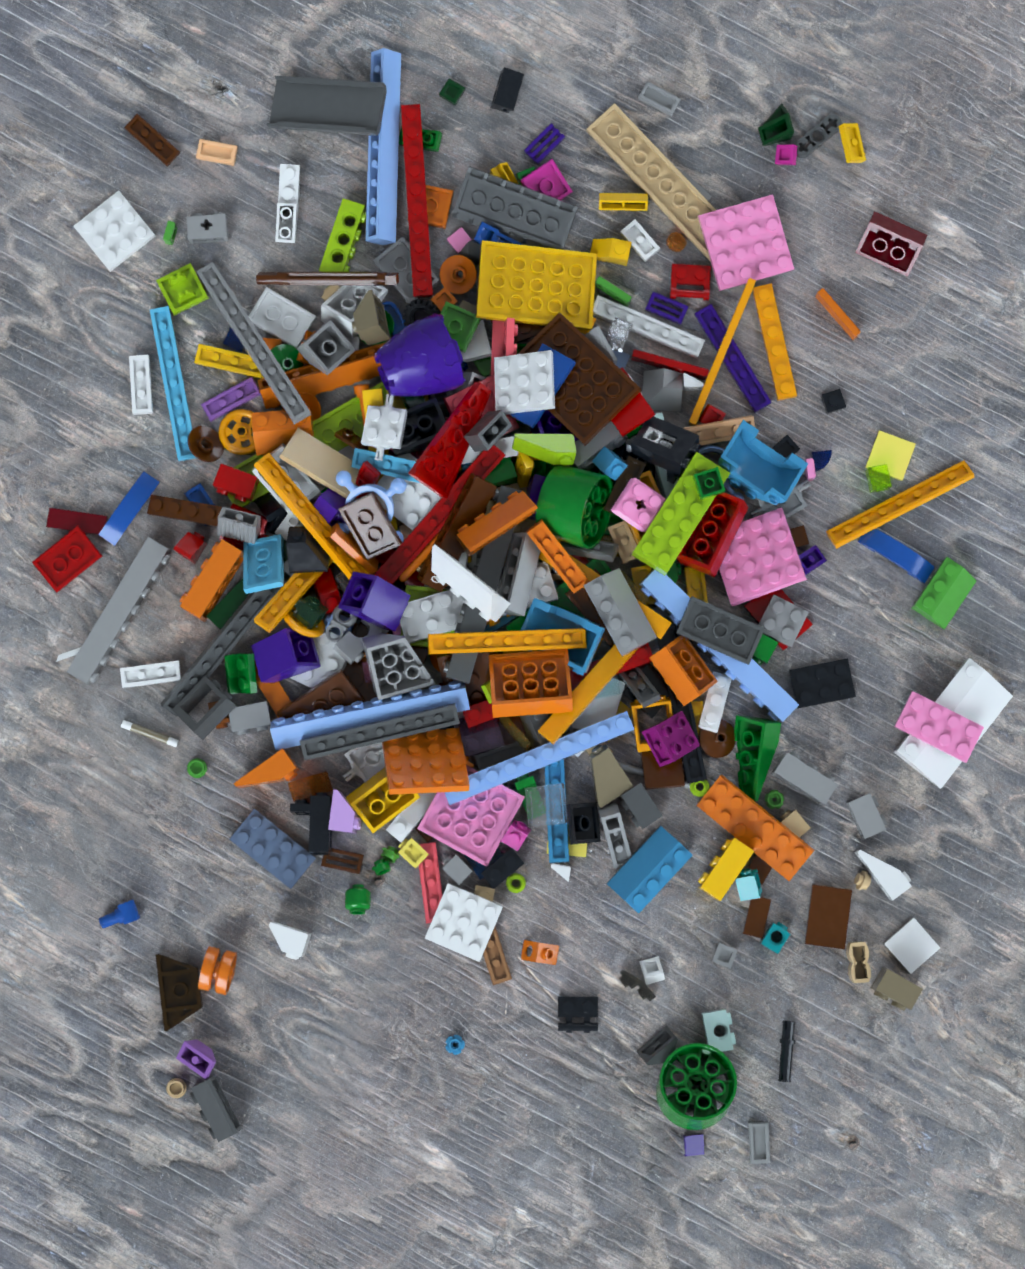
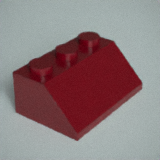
M874 211L855 253L908 277L927 235Z

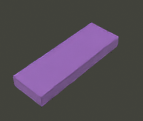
M250 377L202 403L201 406L210 422L260 396L261 393L253 377Z

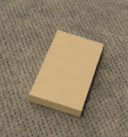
M297 428L279 457L346 499L351 492L346 486H340L336 482V475L342 470L348 471L352 477L351 481L356 485V478L360 470L351 467L352 460L300 428Z

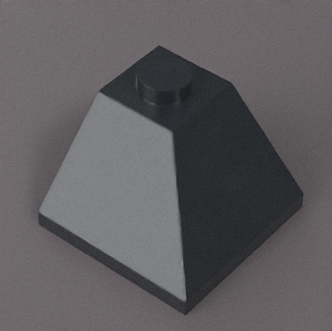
M305 526L289 527L286 543L289 572H328L330 556Z

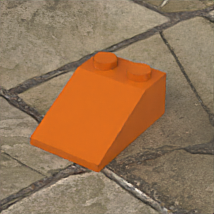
M282 748L233 784L238 788L285 780L289 782L298 775L296 772L300 769L288 752Z

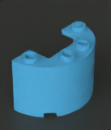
M743 420L719 458V466L730 472L727 478L729 484L745 492V495L750 499L757 498L774 505L786 502L808 463L794 453H791L786 458L756 439L755 437L759 430Z
M534 598L521 630L586 629L587 648L568 649L569 662L567 664L573 669V672L584 675L589 669L605 627H600L599 624L571 611Z

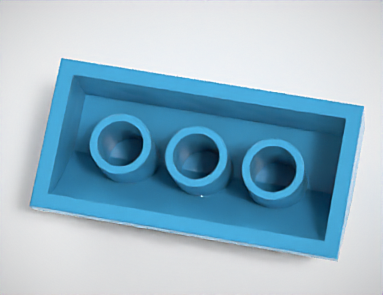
M659 826L606 884L639 914L693 855L662 826Z

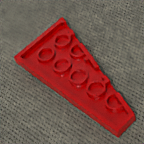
M475 382L408 472L410 476L442 498L447 499L469 447V443L464 436L480 420L492 392L482 383Z

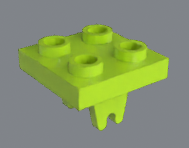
M191 263L156 280L174 316L209 299Z

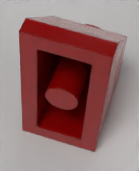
M187 532L173 549L182 557L196 564L207 543L203 541L205 537L201 534Z
M329 568L328 572H323L314 582L319 608L323 614L333 612L341 601L337 585Z

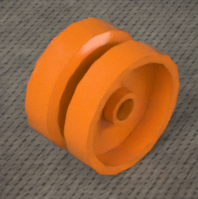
M209 946L203 960L198 989L209 991L215 982V992L227 995L235 973L237 952L226 950L220 961V948Z

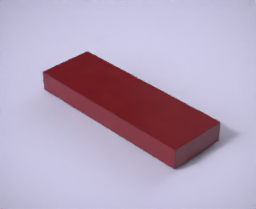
M49 508L46 527L71 531L79 525L84 533L98 535L107 523L108 516Z

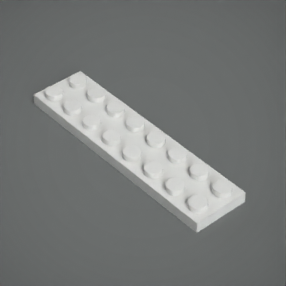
M546 562L537 564L527 609L531 607L534 598L545 602L558 600L550 569ZM503 574L500 575V579H499L498 586H497V589H496V592H497V593H498V591H499V587H500V583H501V579H502V575H503ZM447 590L408 602L400 624L409 644L427 639L428 634L454 631L457 622L462 623L463 615H460L466 599L462 595L458 598L451 591Z

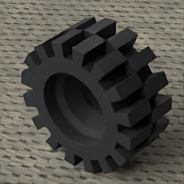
M417 299L405 306L407 308L403 310L405 315L402 316V320L405 319L404 326L414 323L416 321L415 313L419 309L425 310L428 316L435 313L440 314V312L436 310L438 307L433 305L432 301Z

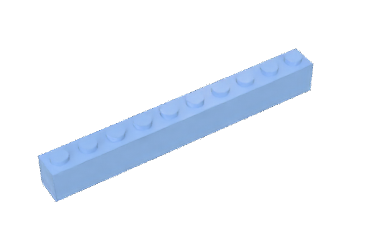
M386 48L371 52L370 82H383L386 85L387 93L380 133L378 136L369 135L365 240L366 242L382 246L396 243L401 53Z
M653 569L639 584L642 587L640 590L648 598L652 596L656 600L654 604L661 611L666 610L670 614L669 619L678 625L690 597L667 575L664 576ZM697 644L704 653L708 651L713 656L711 660L717 666L722 665L727 670L725 674L730 679H736L740 683L739 687L746 694L750 692L755 697L753 701L760 708L764 706L769 711L767 715L773 721L783 722L799 706L753 659L747 665L704 645Z
M452 681L448 685H432L429 689H417L410 691V693L399 694L381 700L375 697L367 702L356 701L348 706L337 705L329 710L318 709L310 714L299 713L291 718H276L270 724V731L276 751L282 748L300 746L301 739L453 703L456 704L457 712L470 710V704L465 683Z
M625 711L559 738L554 745L549 742L469 775V791L444 793L449 805H453L634 730L628 712Z

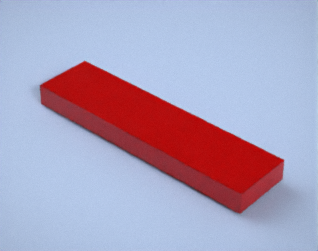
M636 349L633 350L631 360L686 373L702 380H706L709 370L703 367Z

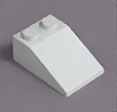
M342 285L321 305V321L326 323L331 320L342 334L353 339L358 334L354 332L352 326L354 321L353 313L367 291L372 290L382 302L388 293V289L383 286Z
M282 443L270 454L310 501L320 492V489L310 476L279 458L286 447ZM253 467L252 472L285 511L290 516L294 513L259 471Z

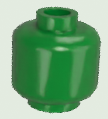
M354 884L352 888L347 889L345 892V908L350 911V914H365V911L369 910L371 906V892L364 888V885Z

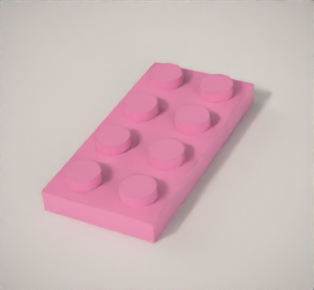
M911 691L894 726L964 763H967L984 729L983 726L914 691Z

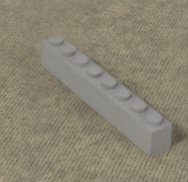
M150 537L146 539L68 668L67 673L88 685L97 681L100 675L98 671L101 666H105L109 661V653L118 646L121 633H125L129 628L130 618L138 613L141 607L139 603L142 598L145 599L151 590L149 588L153 581L156 582L161 574L160 568L170 560L171 551L167 547Z

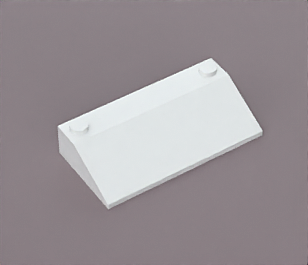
M968 658L954 674L955 677L935 702L983 726L984 729L979 737L980 739L1013 696L986 670ZM911 735L906 736L894 751L896 755L940 789L962 762Z

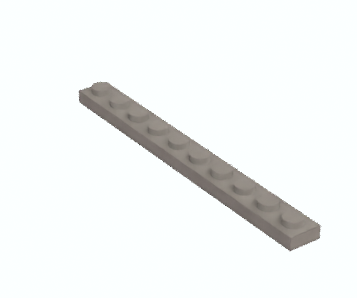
M212 262L197 270L196 273L293 424L310 416V410L214 263Z

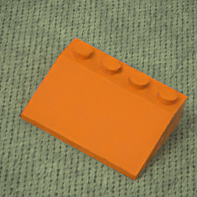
M568 649L488 655L493 718L573 712L570 667L567 665L569 662Z

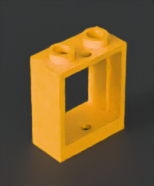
M660 695L661 699L647 707L665 705L668 719L673 716L671 700L665 695ZM634 699V702L630 703L636 749L637 752L651 751L646 739L641 740L636 709L643 707L637 699Z

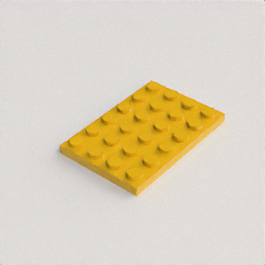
M482 240L476 318L497 321L515 318V323L546 326L560 312L577 329L591 331L597 254Z

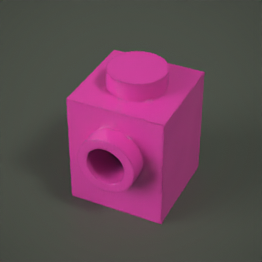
M514 819L501 842L519 851L531 829L523 822Z

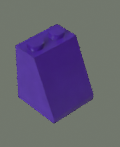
M353 571L338 608L377 627L395 632L411 595L378 576Z
M285 628L251 645L258 675L261 682L275 683L321 667L314 639L303 636L291 628Z

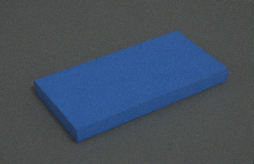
M542 344L537 352L547 350L553 352L554 392L556 395L576 363L574 360ZM545 410L508 415L534 429Z

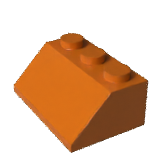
M308 408L311 415L296 424H293L285 410L251 413L256 456L271 453L282 443L287 446L297 428L314 437L311 409Z
M681 635L649 657L654 667L658 669L666 684L670 686L676 698L683 706L702 695L718 682L688 638Z

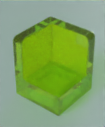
M887 464L868 467L865 470L870 493L889 490L892 487Z

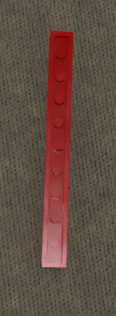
M420 104L401 105L413 297L433 296L421 109Z
M495 445L487 451H482L452 485L447 499L441 498L374 575L393 584L441 530L470 473L485 479L506 455Z
M649 644L641 646L616 675L651 663L652 661L649 657L653 654ZM601 659L591 662L587 673H584V675L573 672V669L570 670L572 691ZM488 700L470 706V710L462 711L468 728L497 719L493 718L492 703H489Z

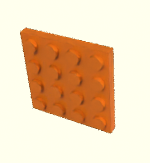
M460 728L435 729L382 742L389 795L469 791L470 785Z

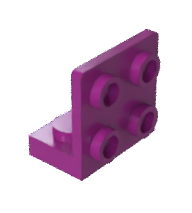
M683 711L642 731L660 767L676 761L700 746Z

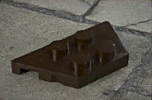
M156 954L164 1031H169L203 1007L201 989H198L199 971L198 967Z

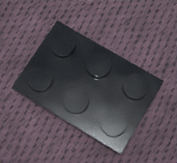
M848 658L789 670L795 701L799 704L797 709L856 697Z

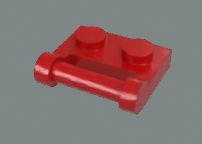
M672 264L670 299L687 297L703 298V300L709 301L711 266ZM677 285L703 286V291L677 289Z

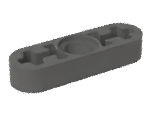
M835 114L828 115L800 138L795 144L798 146L797 157H808L839 131L838 126L842 123L840 117ZM829 120L831 122L836 121L835 127L831 126L826 132L825 128L829 125ZM817 131L821 132L823 139L816 141L813 139L812 134ZM809 141L811 144L808 145L807 152L804 150L800 152V145L805 146Z

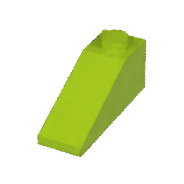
M574 434L514 435L513 450L552 465L567 466L574 464L576 456Z

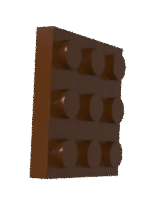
M478 652L470 683H465L470 706L487 700L481 685L490 680L488 655L497 654V652ZM452 654L437 655L443 685L456 681L446 678L447 673L443 672L446 661L451 660Z

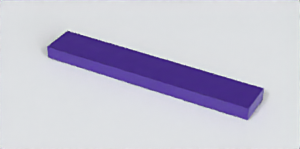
M710 304L694 315L718 353L727 328L713 305ZM732 339L723 363L751 409L756 413L772 402Z

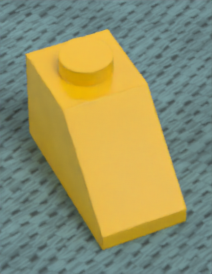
M615 238L593 239L590 253H596L598 261L627 266L632 242Z

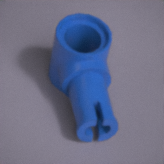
M130 900L118 905L114 912L100 917L99 922L104 929L117 923H124V925L140 919V915L134 900Z

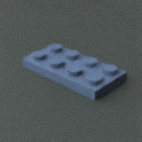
M255 808L229 839L290 889L293 888L316 859Z

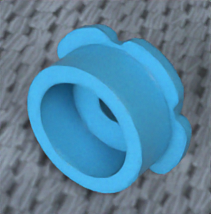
M459 1035L449 1036L446 1039L445 1048L449 1053L454 1055L460 1054L461 1050L465 1047V1042Z

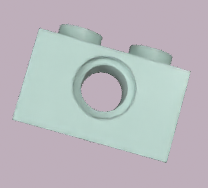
M726 1009L701 1013L707 1045L713 1046L722 1052L734 1050L733 1045L736 1044L734 1032L730 1033L729 1025L732 1024L730 1012L727 1013ZM718 1025L723 1026L725 1029L722 1036H715L714 1028Z

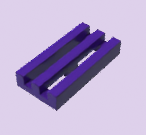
M551 123L524 152L538 165L565 139V136ZM552 131L553 133L531 153L530 151ZM555 136H557L558 138L538 158H536L535 156Z
M652 292L645 311L681 325L689 306ZM654 298L659 299L663 302L678 307L683 311H677L673 308H670L653 300ZM651 305L656 306V307H658V308H660V309H663V310H665V311H668V312H670V313H672V314H675V315L679 316L680 318L674 317V316L669 315V314H667V313H665V312H662V311H660V310H657V309L651 307Z

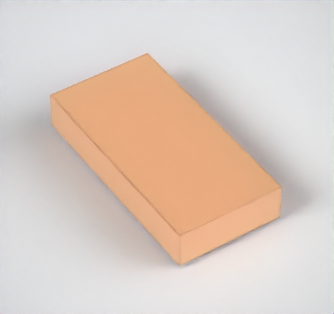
M199 139L196 159L234 166L238 146Z

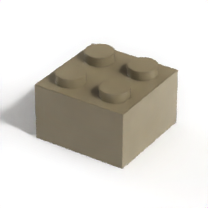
M883 967L871 986V989L875 990L874 995L886 1001L888 999L892 1000L891 1005L903 1011L905 1009L912 1010L923 990L907 979Z

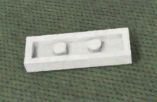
M149 355L129 356L133 415L152 414Z
M179 660L120 668L122 688L174 682L182 678Z
M713 671L712 674L718 682L707 691L698 728L717 733L732 679L725 674Z

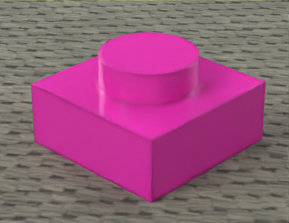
M794 144L777 145L775 164L796 165L798 146Z

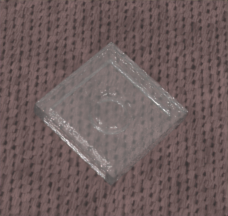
M563 783L525 788L529 828L568 823L565 786Z

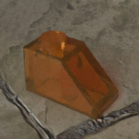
M328 772L311 775L288 783L293 802L315 796L316 792L327 793L333 791Z

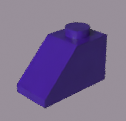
M816 545L799 555L805 575H808L827 561Z

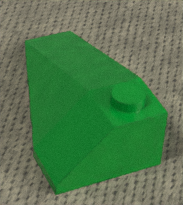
M736 715L734 735L738 747L736 760H739L740 771L738 772L739 789L754 801H758L779 742L781 723L765 718Z

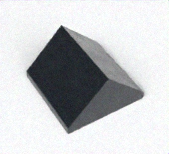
M597 802L567 804L570 845L601 842Z

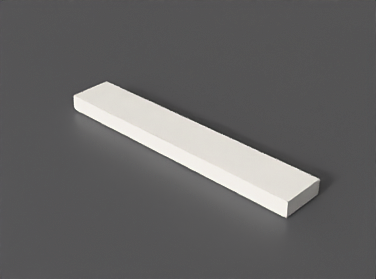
M598 295L595 300L594 316L688 356L698 358L705 342L704 339Z

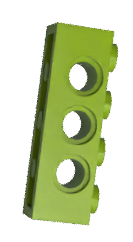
M342 199L319 272H349V260H353L356 248H354L355 242L360 240L362 230H360L361 224L366 222L365 205ZM349 219L355 220L353 226H346L345 222ZM343 237L349 238V242L345 245L339 243ZM341 255L343 260L340 263H336L333 261L335 256Z

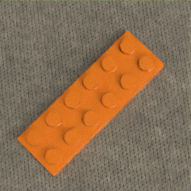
M722 774L696 805L736 839L752 849L758 857L788 881L793 878L815 851Z

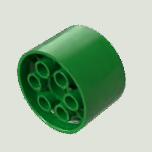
M555 466L549 472L542 485L537 502L536 523L542 519L560 542L586 549L594 548L604 536L611 518V513L603 510L614 487L611 478L607 475L571 466Z
M692 1043L679 1047L667 1057L662 1066L656 1085V1097L663 1114L679 1127L689 1130L709 1128L725 1116L735 1097L737 1089L736 1072L729 1058L713 1046ZM701 1058L707 1060L705 1066L700 1065ZM694 1060L697 1063V1067L690 1068L687 1065V1061ZM679 1061L684 1069L677 1068L674 1064ZM712 1065L717 1069V1072L711 1074L707 1071L706 1067ZM680 1074L683 1077V1081L676 1082L672 1076ZM722 1075L726 1079L725 1081L716 1080L717 1077ZM693 1084H694V1085L699 1084V1085H700L699 1090H698V1089L693 1090V1089H692ZM719 1085L722 1088V1093H715L712 1090V1086ZM677 1088V1092L667 1096L665 1089ZM684 1093L688 1096L689 1100L682 1102L678 1099V1095ZM712 1098L722 1104L719 1110L712 1103ZM698 1100H706L708 1107H700ZM689 1104L694 1105L693 1116L685 1114Z

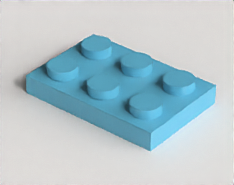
M282 535L259 538L255 544L244 542L243 590L245 593L248 594L284 586V539Z

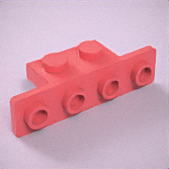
M507 318L505 321L492 320L490 376L494 374V357L517 354V344H514V336H517L518 325L515 324V318Z

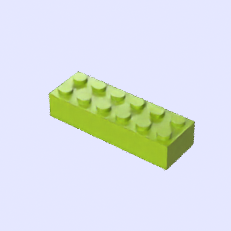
M696 452L636 546L632 556L665 576L716 497L715 495L700 500L693 475L718 467L724 484L730 472Z

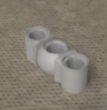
M338 606L334 609L332 614L333 620H331L330 625L325 631L327 638L332 642H338L348 631L347 628L353 626L357 620L356 616L350 614V618L347 621H342L340 613L343 610L339 609ZM333 628L340 629V636L338 638H331L330 631Z

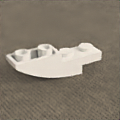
M280 164L275 242L295 243L300 195V165Z

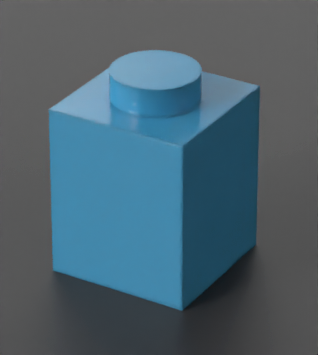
M605 446L592 460L604 474L615 481L628 466L616 453Z

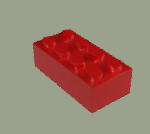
M725 492L716 495L678 555L677 560L679 563L715 577L748 510L745 500Z

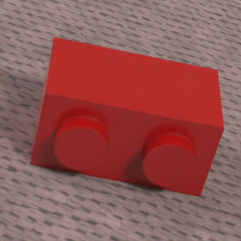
M220 464L213 487L221 495L227 496L229 493L234 495V499L245 503L246 500L252 502L260 480L254 475Z

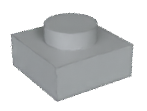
M718 943L712 961L731 969L738 950Z

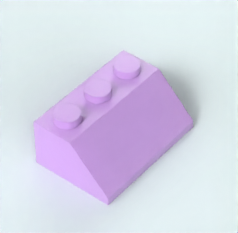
M333 790L328 830L356 834L357 830L361 829L362 819L359 818V815L350 805L345 795L339 790Z

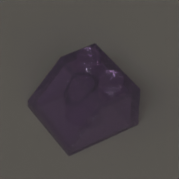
M465 717L459 719L460 724L458 725L461 740L467 757L506 746L498 718L472 728H468Z

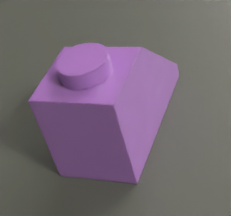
M198 1039L184 1041L176 1059L204 1079H208L216 1063L212 1049Z

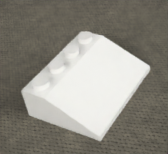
M434 544L432 547L431 571L437 575L435 579L443 586L447 583L451 587L449 591L458 598L462 595L466 599L464 603L470 608H478L481 611L479 615L486 621L491 619L497 622L511 603L453 556Z

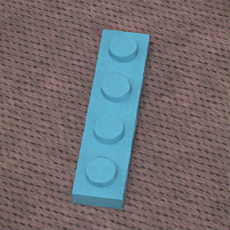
M361 448L354 449L352 468L360 469L363 462L368 461L383 475L420 483L408 474L417 461L384 454L383 461L375 460L376 452Z

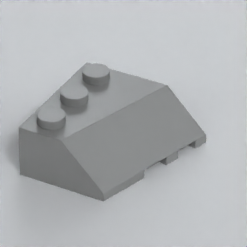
M379 633L362 638L373 689L378 700L435 684L405 636Z

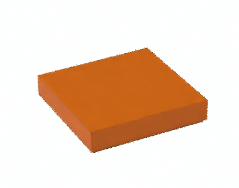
M426 185L428 226L446 229L454 190Z

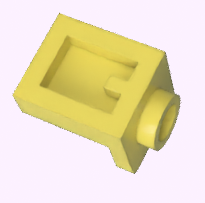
M406 838L398 846L400 848L398 853L415 869L429 855L413 838L410 840Z

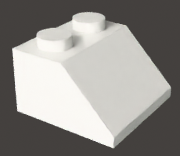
M270 922L269 927L281 951L286 953L285 956L295 960L299 959V957H304L312 933L281 923Z

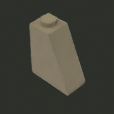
M606 744L603 746L598 745L592 750L589 757L595 800L599 807L602 808L634 786Z

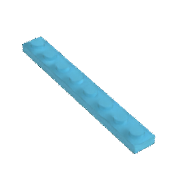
M170 307L150 309L177 458L179 462L195 459L196 457L190 451L187 441L188 435L193 428Z

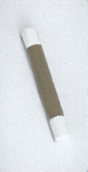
M125 720L121 724V727L174 747L178 746L179 740Z

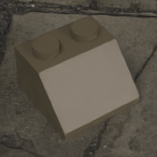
M369 290L354 311V321L352 322L354 332L358 333L360 339L364 340L368 346L390 339L384 304L372 290Z

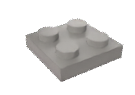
M773 595L758 626L765 628L763 631L764 635L791 648L809 612Z

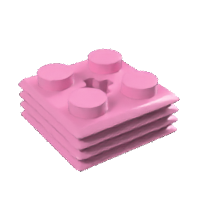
M631 478L611 511L639 531L645 532L663 506L666 498L639 479ZM636 501H641V508L637 509Z

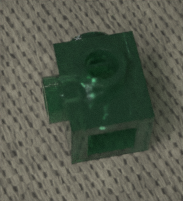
M309 595L297 601L294 606L296 610L293 616L311 630L321 622L328 608L321 604L319 599Z

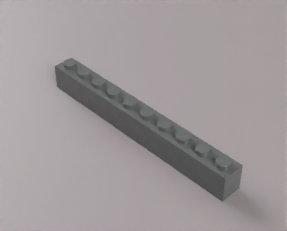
M501 486L500 490L496 489L493 501H496V504L499 502L504 504L508 501L507 497L515 491L518 493L522 491ZM514 527L480 549L477 553L476 558H480L478 566L474 565L472 573L495 591ZM463 603L460 615H463L462 623L457 622L455 633L484 632L487 621L479 615L481 611L478 608L472 609ZM478 652L451 653V660L446 661L443 671L447 673L446 678L469 684Z

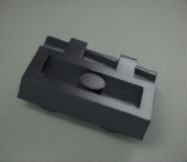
M558 997V1017H566V1023H558V1031H566V1033H572V1031H584V1033L598 1031V1023H590V1017H598V997ZM572 1017H584V1023H572Z

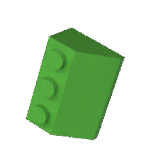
M946 557L911 608L945 630L976 583V580L964 567Z

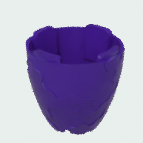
M435 313L408 325L390 338L374 354L375 362L381 364L378 367V372L383 385L391 396L411 397L438 394L454 390L466 382L461 368L463 363L461 351L457 341L451 339L443 323L444 317L442 314Z

